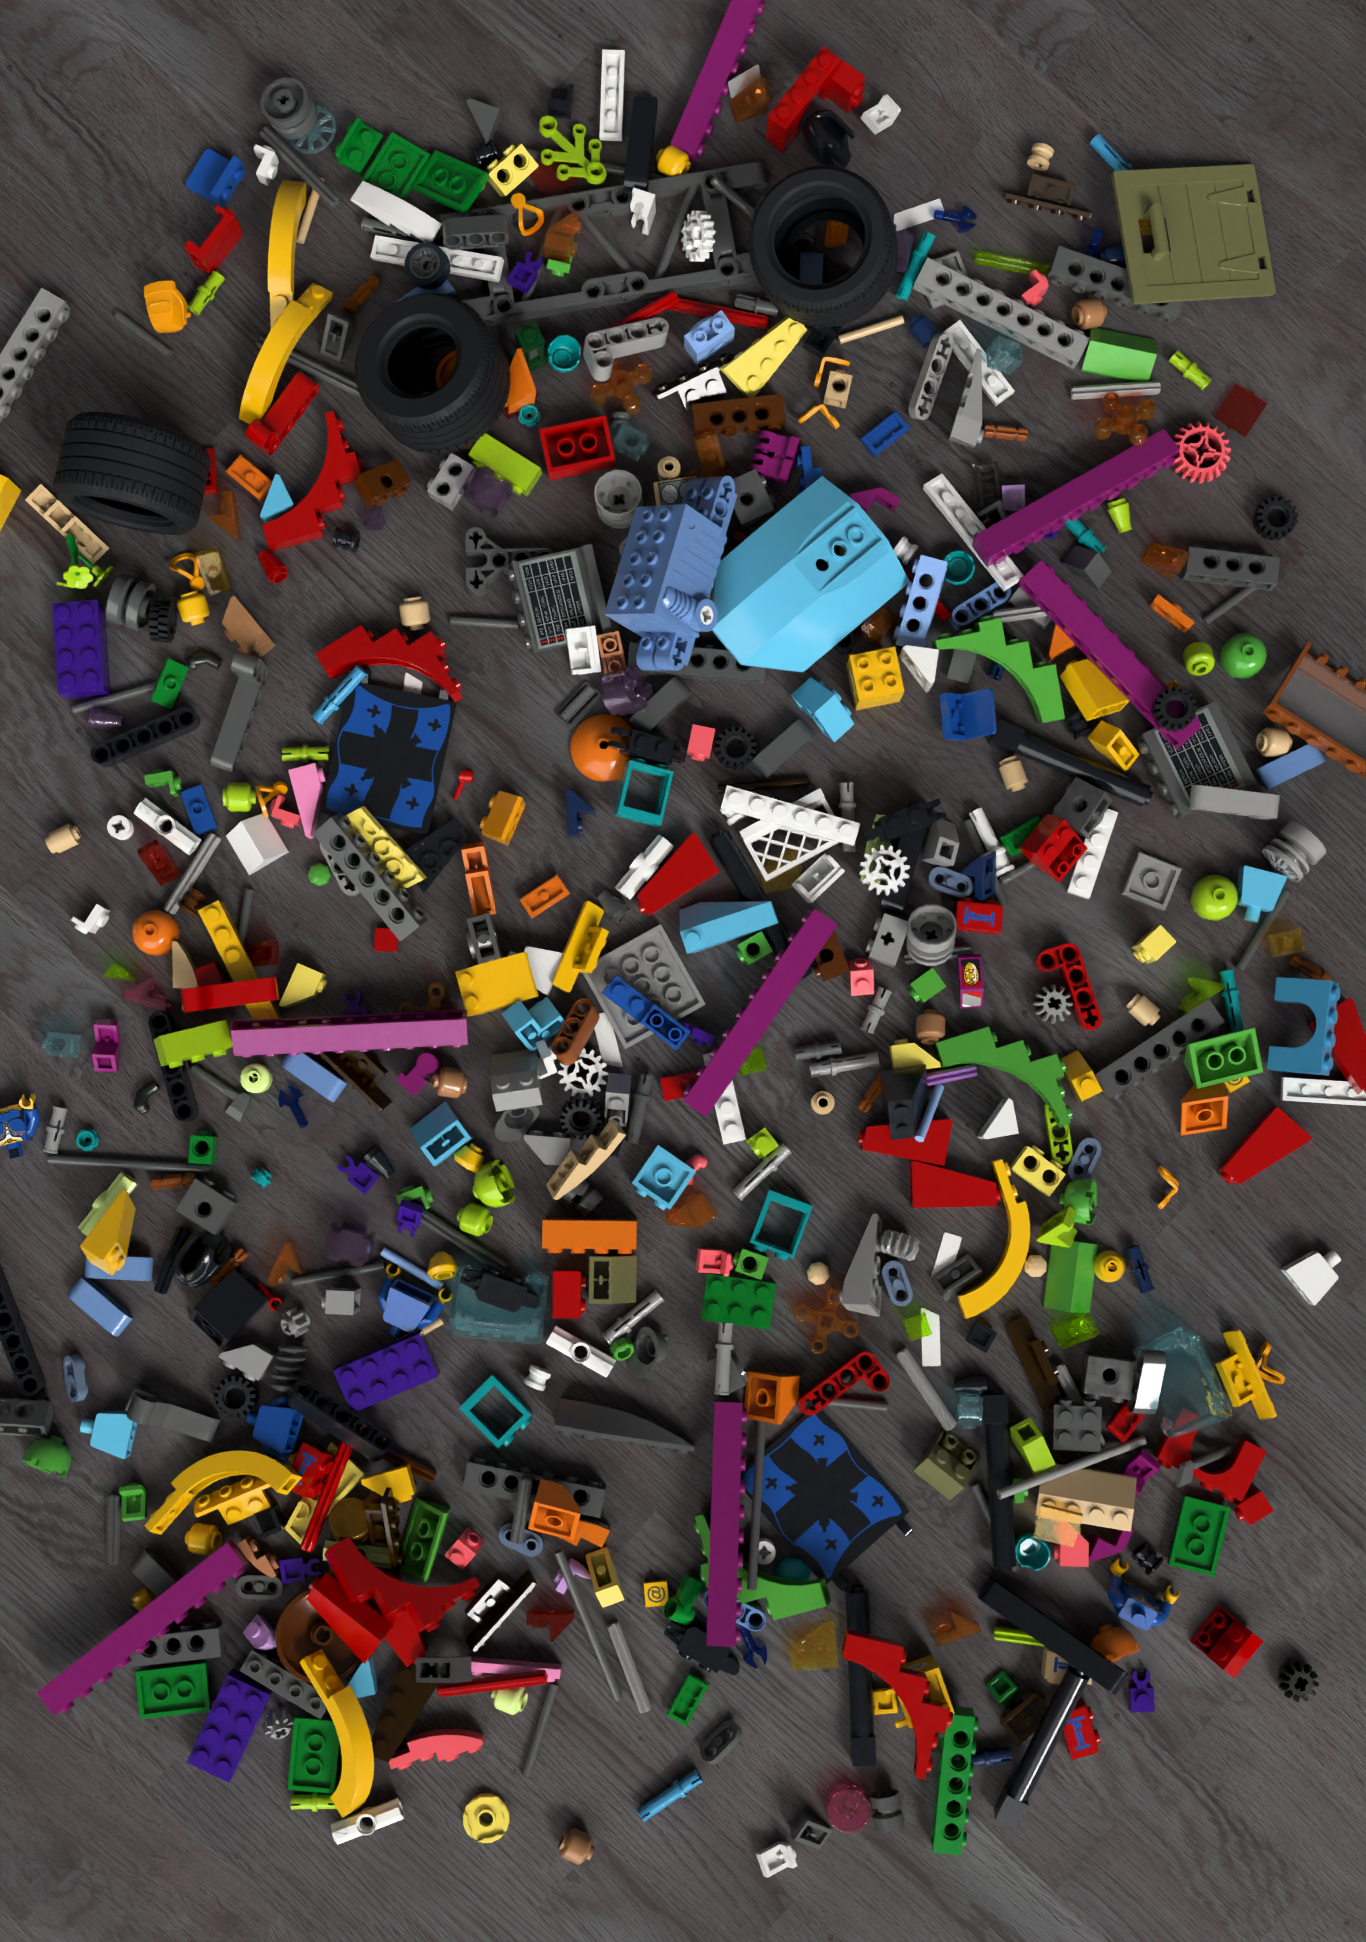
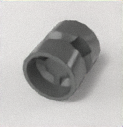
M586 1179L561 1197L569 1206L575 1205V1211L583 1219L604 1198L596 1188H589L590 1183Z
M882 1789L874 1791L869 1795L871 1809L875 1811L872 1815L875 1831L892 1832L905 1826L903 1812L898 1809L901 1806L899 1790Z

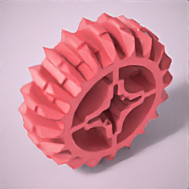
M1197 421L1195 427L1192 423H1189L1186 429L1180 428L1179 434L1173 436V440L1180 450L1172 466H1178L1175 469V473L1183 472L1182 479L1190 476V483H1193L1196 478L1199 484L1203 483L1205 479L1210 482L1213 480V476L1218 478L1221 475V471L1227 468L1225 463L1230 461V457L1227 454L1231 452V448L1225 447L1229 443V439H1222L1225 433L1220 432L1218 434L1216 432L1218 425L1210 429L1209 422H1206L1204 427H1202L1201 422ZM1200 437L1197 443H1184L1189 438ZM1208 441L1211 442L1215 449L1209 446ZM1201 446L1200 450L1202 451L1203 455L1199 459L1197 449ZM1184 456L1189 457V459L1191 460V464L1185 459ZM1202 462H1215L1214 465L1208 468H1199Z

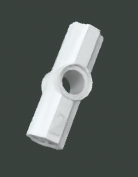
M147 798L136 807L134 814L186 854L191 855L198 848L201 842L199 837ZM171 821L172 829L169 832H164L163 825Z
M658 834L644 853L641 852L629 867L630 870L622 877L615 888L631 900L642 885L654 876L660 867L659 865L672 851L674 846Z
M555 1326L546 1344L569 1356L575 1362L585 1365L606 1378L616 1362V1359L558 1326ZM582 1345L586 1347L588 1351L587 1356L583 1358L578 1357L575 1354L577 1346Z
M395 1798L375 1807H366L357 1814L331 1823L332 1836L337 1845L362 1835H370L379 1828L404 1819L405 1815L401 1801ZM370 1817L373 1820V1824H364L362 1818Z

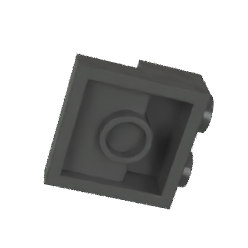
M1059 1398V1401H1054L1053 1450L1101 1452V1403H1097V1400L1083 1399V1402H1073V1399Z

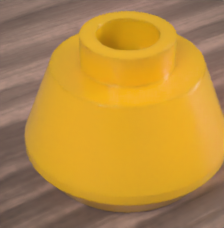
M473 1143L470 1146L464 1145L454 1153V1160L476 1173L483 1166L484 1156L481 1154L483 1150Z
M1107 1250L1099 1253L1095 1258L1094 1272L1100 1280L1114 1282L1124 1274L1125 1262L1119 1253Z
M437 1252L430 1259L427 1274L433 1280H447L457 1274L459 1267L452 1255H449L447 1252Z

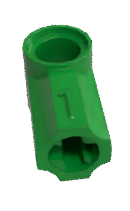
M685 1574L675 1597L670 1598L666 1602L663 1612L664 1616L684 1626L689 1625L695 1615L693 1606L704 1583Z

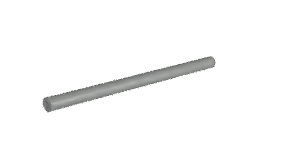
M1142 1435L1115 1445L1101 1452L997 1490V1495L999 1499L1014 1495L1146 1444V1439Z

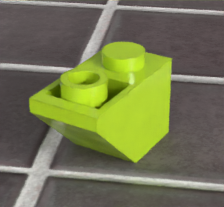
M1030 1417L1010 1428L1011 1441L1034 1476L1056 1466L1043 1435Z

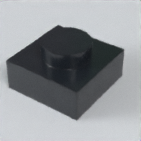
M976 1321L965 1341L987 1353L997 1332Z

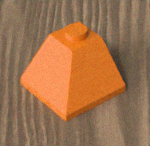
M521 348L516 350L509 367L511 383L507 403H505L508 414L519 411L525 405L535 404L536 388Z
M1223 1083L1199 1089L1193 1085L1181 1099V1136L1227 1128L1228 1093Z
M747 1371L749 1381L746 1382L744 1409H747V1419L781 1424L798 1401L800 1376Z
M540 1480L528 1529L574 1541L581 1509L564 1485L550 1480Z

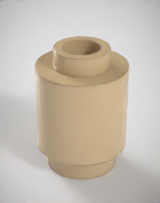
M670 456L662 458L658 463V477L660 481L680 478L679 461Z
M1017 756L1000 761L999 770L1006 789H1011L1012 792L1025 788L1024 784L1028 782V779Z
M68 823L49 832L48 836L44 839L47 847L54 854L56 852L61 853L80 844L79 839L82 836L77 826H72Z
M1139 993L1125 1006L1130 1010L1129 1013L1143 1026L1147 1024L1153 1026L1161 1017L1158 1014L1160 1009L1146 996H1141Z
M826 1091L815 1093L810 1100L812 1110L820 1115L831 1112L835 1104L833 1096ZM821 1098L827 1100L826 1107L819 1106Z

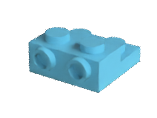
M658 1145L632 1184L636 1186L634 1190L643 1197H646L648 1194L655 1199L653 1204L663 1211L666 1208L671 1210L697 1171Z

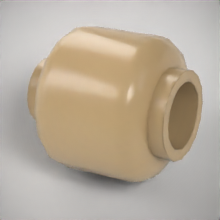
M421 596L404 598V602L399 605L402 625L410 626V630L424 629L423 624L430 621L428 602L422 600Z
M1267 727L1256 737V748L1264 757L1281 758L1292 747V738L1284 728Z

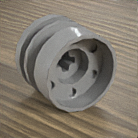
M613 470L600 477L595 485L594 498L599 518L604 524L617 529L631 527L636 507L644 506L642 488L638 479L625 470Z
M1289 821L1279 832L1280 839H1272L1270 845L1265 846L1262 850L1264 857L1274 869L1294 882H1300L1303 874H1307L1310 871L1308 864H1317L1326 854V849L1320 840L1311 831L1295 821Z
M937 904L923 905L911 913L908 920L906 948L913 960L926 966H937L945 963L952 956L957 931L956 919L953 913Z

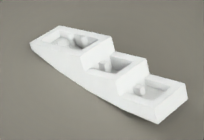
M362 181L351 198L352 202L386 225L390 226L392 224L410 236L412 233L424 242L432 243L442 227L440 222L418 208Z

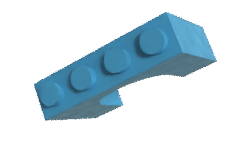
M1276 978L1274 1000L1282 1003L1306 1004L1309 1006L1316 1017V1030L1311 1040L1301 1047L1269 1046L1267 1069L1329 1076V1072L1333 1067L1332 1047H1334L1336 1041L1334 1024L1338 1020L1336 1005L1340 998L1339 983L1330 980Z

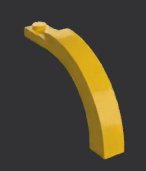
M283 180L278 189L273 208L268 252V291L270 292L271 329L287 305L294 300L296 239L300 217L306 206V182Z
M312 283L297 301L292 300L281 313L269 332L250 373L240 407V420L248 424L255 419L262 421L269 412L279 378L293 348L307 327L332 300L333 292Z
M1002 1159L991 1161L998 1187H1000L1007 1213V1243L1001 1260L993 1272L976 1287L956 1295L965 1319L987 1310L1008 1292L1023 1268L1029 1249L1030 1219L1027 1204L1023 1200L1016 1202L1015 1199L1018 1198V1193L1015 1185H1011L1008 1176H1011L1010 1168L1007 1162L1003 1163Z
M227 1451L217 1453L199 1460L180 1473L171 1482L176 1490L166 1497L165 1503L150 1515L149 1521L144 1526L149 1532L161 1535L199 1492L222 1478L234 1475L256 1476L268 1483L276 1492L287 1495L301 1480L302 1476L287 1464L256 1452Z
M320 1649L303 1658L299 1663L325 1704L339 1738L342 1754V1773L339 1785L330 1798L343 1818L360 1808L370 1793L374 1776L373 1746L366 1718L351 1686L344 1687L326 1655Z

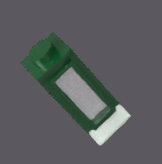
M536 322L516 330V350L522 349L529 371L531 372L546 365L545 340Z

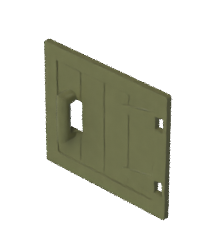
M1253 164L1114 171L1111 174L1133 304L1273 296L1276 293L1257 177ZM1252 191L1254 202H1248L1247 192ZM1150 219L1155 247L1151 253L1143 252L1138 220ZM1258 258L1264 259L1265 269H1260Z

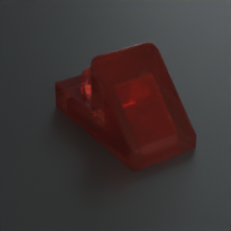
M158 839L137 850L139 857L161 886L181 876L167 847L162 846Z
M278 941L243 945L254 968L280 966V944Z
M528 1610L527 1625H532V1628L537 1629L550 1625V1639L552 1643L573 1621L575 1610Z

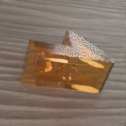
M759 77L729 102L737 123L769 112L767 103L773 97L766 78Z
M712 430L694 436L695 452L704 477H716L727 473L716 431Z
M224 491L223 499L220 500L222 513L225 514L208 516V519L235 541H241L236 496L232 491Z
M1151 542L1140 562L1160 575L1171 579L1173 574L1181 572L1190 554L1183 549Z
M881 606L864 622L861 627V634L876 645H879L898 619V616L884 606Z
M291 1240L285 1242L267 1279L266 1284L272 1287H277L279 1283H284L289 1273L286 1271V1268L299 1274L305 1273L295 1243Z
M948 1607L954 1625H941L936 1628V1631L932 1632V1635L938 1647L982 1631L978 1622Z

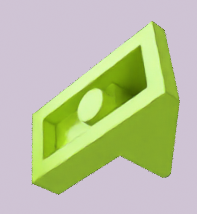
M1068 1206L1043 1222L1036 1241L1044 1244L1071 1247L1077 1234V1230L1073 1227L1075 1223L1073 1219L1077 1211Z

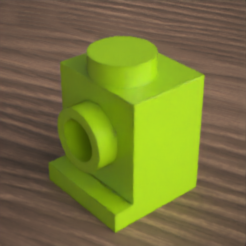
M765 1127L746 1140L759 1159L765 1157L779 1146Z

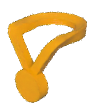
M514 194L511 198V204L519 211V231L523 236L532 235L543 225L544 213L541 209L526 204L523 194ZM523 208L535 212L538 217L537 223L527 230L523 226Z
M824 357L821 360L819 372L817 371L814 386L819 387L825 361L849 366L850 362L838 358Z
M823 404L814 406L798 418V422L801 424L819 410L835 430L840 427L838 421L829 414Z
M183 553L169 561L168 566L172 571L179 572L190 579L189 585L191 589L201 591L204 588L205 581L202 577L198 576L200 566L198 555ZM191 559L194 562L193 576L174 565L181 560Z
M277 782L272 787L255 786L264 818L268 817L265 804L275 795H285L288 791L286 783ZM260 791L270 793L263 799Z
M1160 1165L1157 1168L1158 1173L1173 1187L1157 1204V1207L1162 1209L1170 1201L1171 1197L1177 1193L1179 1182L1166 1168Z
M1265 1341L1259 1351L1261 1356L1255 1364L1260 1377L1275 1384H1283L1285 1377L1267 1367V1355L1271 1350L1272 1344ZM1260 1365H1262V1368H1263L1265 1371H1267L1268 1373H1271V1374L1277 1376L1278 1378L1271 1377V1376L1265 1374L1264 1372L1260 1371V1370H1259Z

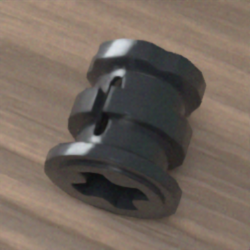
M492 139L488 145L481 144L480 148H472L479 168L485 163L489 165L495 159L500 160Z
M337 527L333 535V546L336 548L341 546L345 550L351 548V551L356 553L360 544V531L356 530L352 533L349 529L342 531L341 528Z
M1081 711L1064 720L1065 723H1069L1070 732H1074L1075 735L1073 737L1075 740L1093 731L1092 727L1087 725L1089 721L1084 719Z
M1146 1542L1137 1547L1131 1556L1134 1560H1138V1565L1141 1568L1144 1567L1146 1569V1575L1153 1573L1163 1562V1558L1157 1557L1156 1552L1153 1549L1150 1550Z

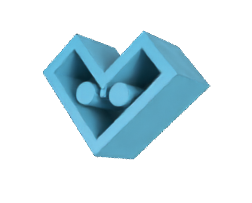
M810 677L791 694L800 710L811 717L821 732L833 742H836L854 725L850 718L851 711L844 704L840 703L842 700L840 695L834 689L830 691L821 680L817 682Z
M548 997L537 1002L530 1010L519 1000L502 1013V1016L531 1053L537 1049L536 1042L544 1039L546 1043L559 1032L565 1021Z

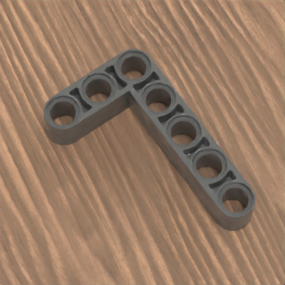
M240 651L235 653L231 664V670L238 677V681L211 757V766L232 773L236 771L269 675V667L261 658Z

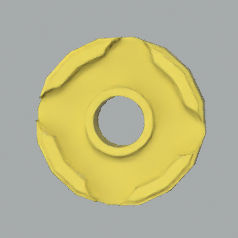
M482 1793L473 1797L466 1805L463 1814V1826L467 1834L481 1843H492L500 1839L506 1832L510 1822V1810L506 1802L492 1793ZM482 1813H490L493 1821L489 1824L483 1823L480 1820Z

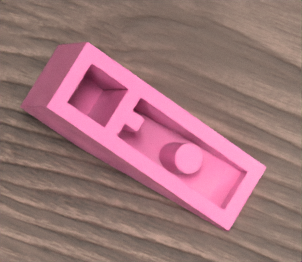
M315 763L288 770L305 836L309 839L314 838L313 832L316 830L324 792L323 782L326 781L323 768H319Z

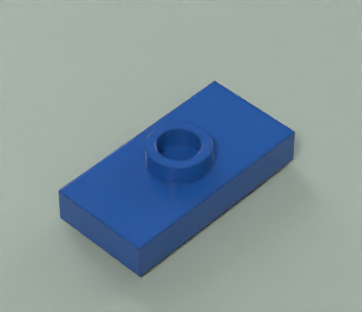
M894 411L865 434L860 441L875 458L908 432L910 427L897 411Z
M202 784L180 792L196 836L218 828Z

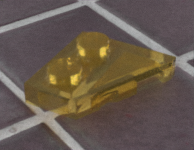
M830 1620L789 1646L791 1671L839 1667L834 1620Z

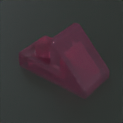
M153 978L121 994L122 998L169 1013L172 1004L166 1002L167 997L153 994V997H151L156 983V979Z

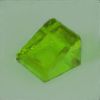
M116 963L112 964L103 975L104 978L133 982L136 980L134 975Z
M761 1047L753 1049L739 1069L741 1077L767 1069Z
M925 1312L903 1319L910 1341L932 1335Z

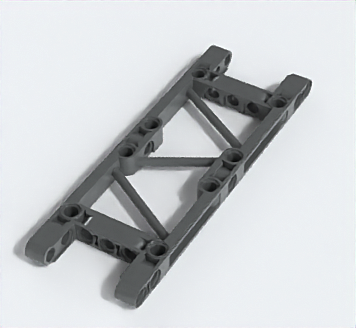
M753 162L649 180L648 192L655 194V199L685 194L653 280H649L647 275L641 271H634L592 221L596 217L608 215L615 217L631 212L632 192H625L624 184L526 200V204L541 209L544 217L552 216L536 258L537 261L539 257H542V267L537 270L538 278L562 215L567 213L573 221L583 223L624 273L589 279L583 284L582 292L530 300L538 281L537 278L528 293L523 292L520 302L515 303L512 286L507 284L510 272L505 246L482 248L483 254L498 256L504 259L500 281H488L490 296L464 300L463 302L471 306L487 326L659 298L660 295H665L672 290L676 294H683L759 281L753 271L749 253L736 255L726 196L715 187L710 188L706 184L716 176L738 195L755 193L757 190L767 186L764 164ZM701 191L702 203H704L707 214L711 215L710 221H714L713 230L716 231L713 235L715 243L712 246L714 269L664 278L695 193ZM620 197L628 198L626 202L618 201ZM511 203L468 210L466 214L454 212L438 215L434 219L440 222L442 227L437 233L436 239L439 242H443V222L448 218L502 215L507 218L508 223L519 222V211ZM577 204H581L584 206L580 210H576L573 208ZM523 208V221L538 218L535 212ZM725 268H729L732 270V273L726 275L723 274L721 271ZM636 283L643 285L639 290L634 289L632 286ZM590 291L599 292V294L596 297H590L588 295ZM507 305L510 307L506 312L499 311L501 306Z

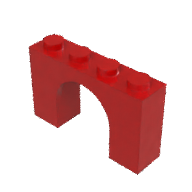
M824 46L767 117L766 140L783 153L797 137L799 121L813 98L818 96L823 101L827 99L830 77L841 64V59Z
M1179 1405L1153 1454L1159 1459L1158 1461L1161 1465L1169 1470L1172 1466L1179 1469L1180 1464L1187 1459L1193 1460L1191 1445L1204 1419ZM1240 1437L1229 1461L1223 1467L1214 1471H1205L1197 1468L1193 1470V1477L1201 1481L1200 1486L1210 1491L1213 1488L1220 1490V1496L1231 1502L1234 1499L1242 1502L1267 1451Z

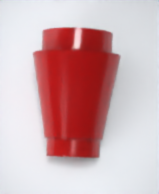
M269 550L259 553L258 559L268 581H272L273 584L283 582L288 577L287 567Z

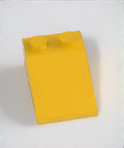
M527 952L455 972L468 1016L485 1014L513 1005L519 1000L523 1002L538 997Z
M124 1189L80 1245L89 1262L111 1276L125 1264L136 1211L129 1194Z

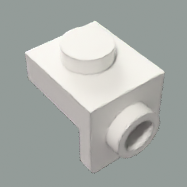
M885 94L880 102L865 111L860 119L876 135L893 124L901 109L888 94Z
M255 144L254 152L258 158L262 159L256 175L260 183L268 186L271 179L273 180L277 175L279 160L272 148L266 145L261 147Z
M96 904L85 922L74 916L71 921L76 923L74 928L82 933L87 934L89 931L96 934L99 927L102 928L107 923L110 910Z
M544 1039L536 1042L535 1044L540 1054L538 1062L540 1079L557 1072L553 1061L557 1057L554 1055L551 1047H547Z
M778 1841L756 1853L764 1877L768 1878L787 1867H797L795 1860L796 1852L789 1843Z

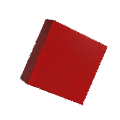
M375 928L374 951L398 952L399 940L390 928Z

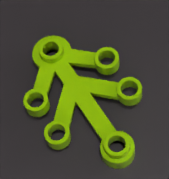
M544 116L540 119L539 132L542 136L551 137L565 151L555 152L550 149H544L541 153V162L544 165H551L554 161L578 163L582 167L572 168L565 164L559 165L556 172L559 180L566 181L569 177H581L594 185L605 181L607 172L603 164L600 163L601 141L598 139L589 141L588 152L591 154L590 162L584 157V137L586 134V127L584 125L575 124L573 126L574 147L557 131V121L554 117Z

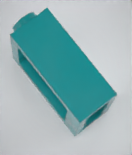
M633 758V760L625 762L613 816L655 827L662 825L674 772L668 770V766L662 764L647 765L646 760ZM632 770L662 778L654 814L624 806Z
M768 1189L749 1240L753 1244L752 1248L764 1253L769 1249L775 1252V1257L785 1261L788 1260V1257L794 1259L813 1206ZM771 1201L803 1212L789 1250L757 1238Z
M495 1373L459 1407L497 1448L502 1444L505 1447L508 1446L516 1437L513 1433L519 1427L523 1430L532 1421L530 1416L533 1411ZM494 1386L523 1414L500 1438L471 1410Z

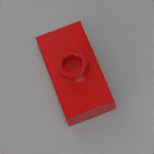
M698 1071L661 1078L660 1082L664 1101L684 1098L685 1096L682 1094L691 1083L694 1086L699 1079L695 1076Z
M1126 1399L1105 1427L1120 1441L1126 1442L1146 1414L1130 1413L1128 1410V1399Z

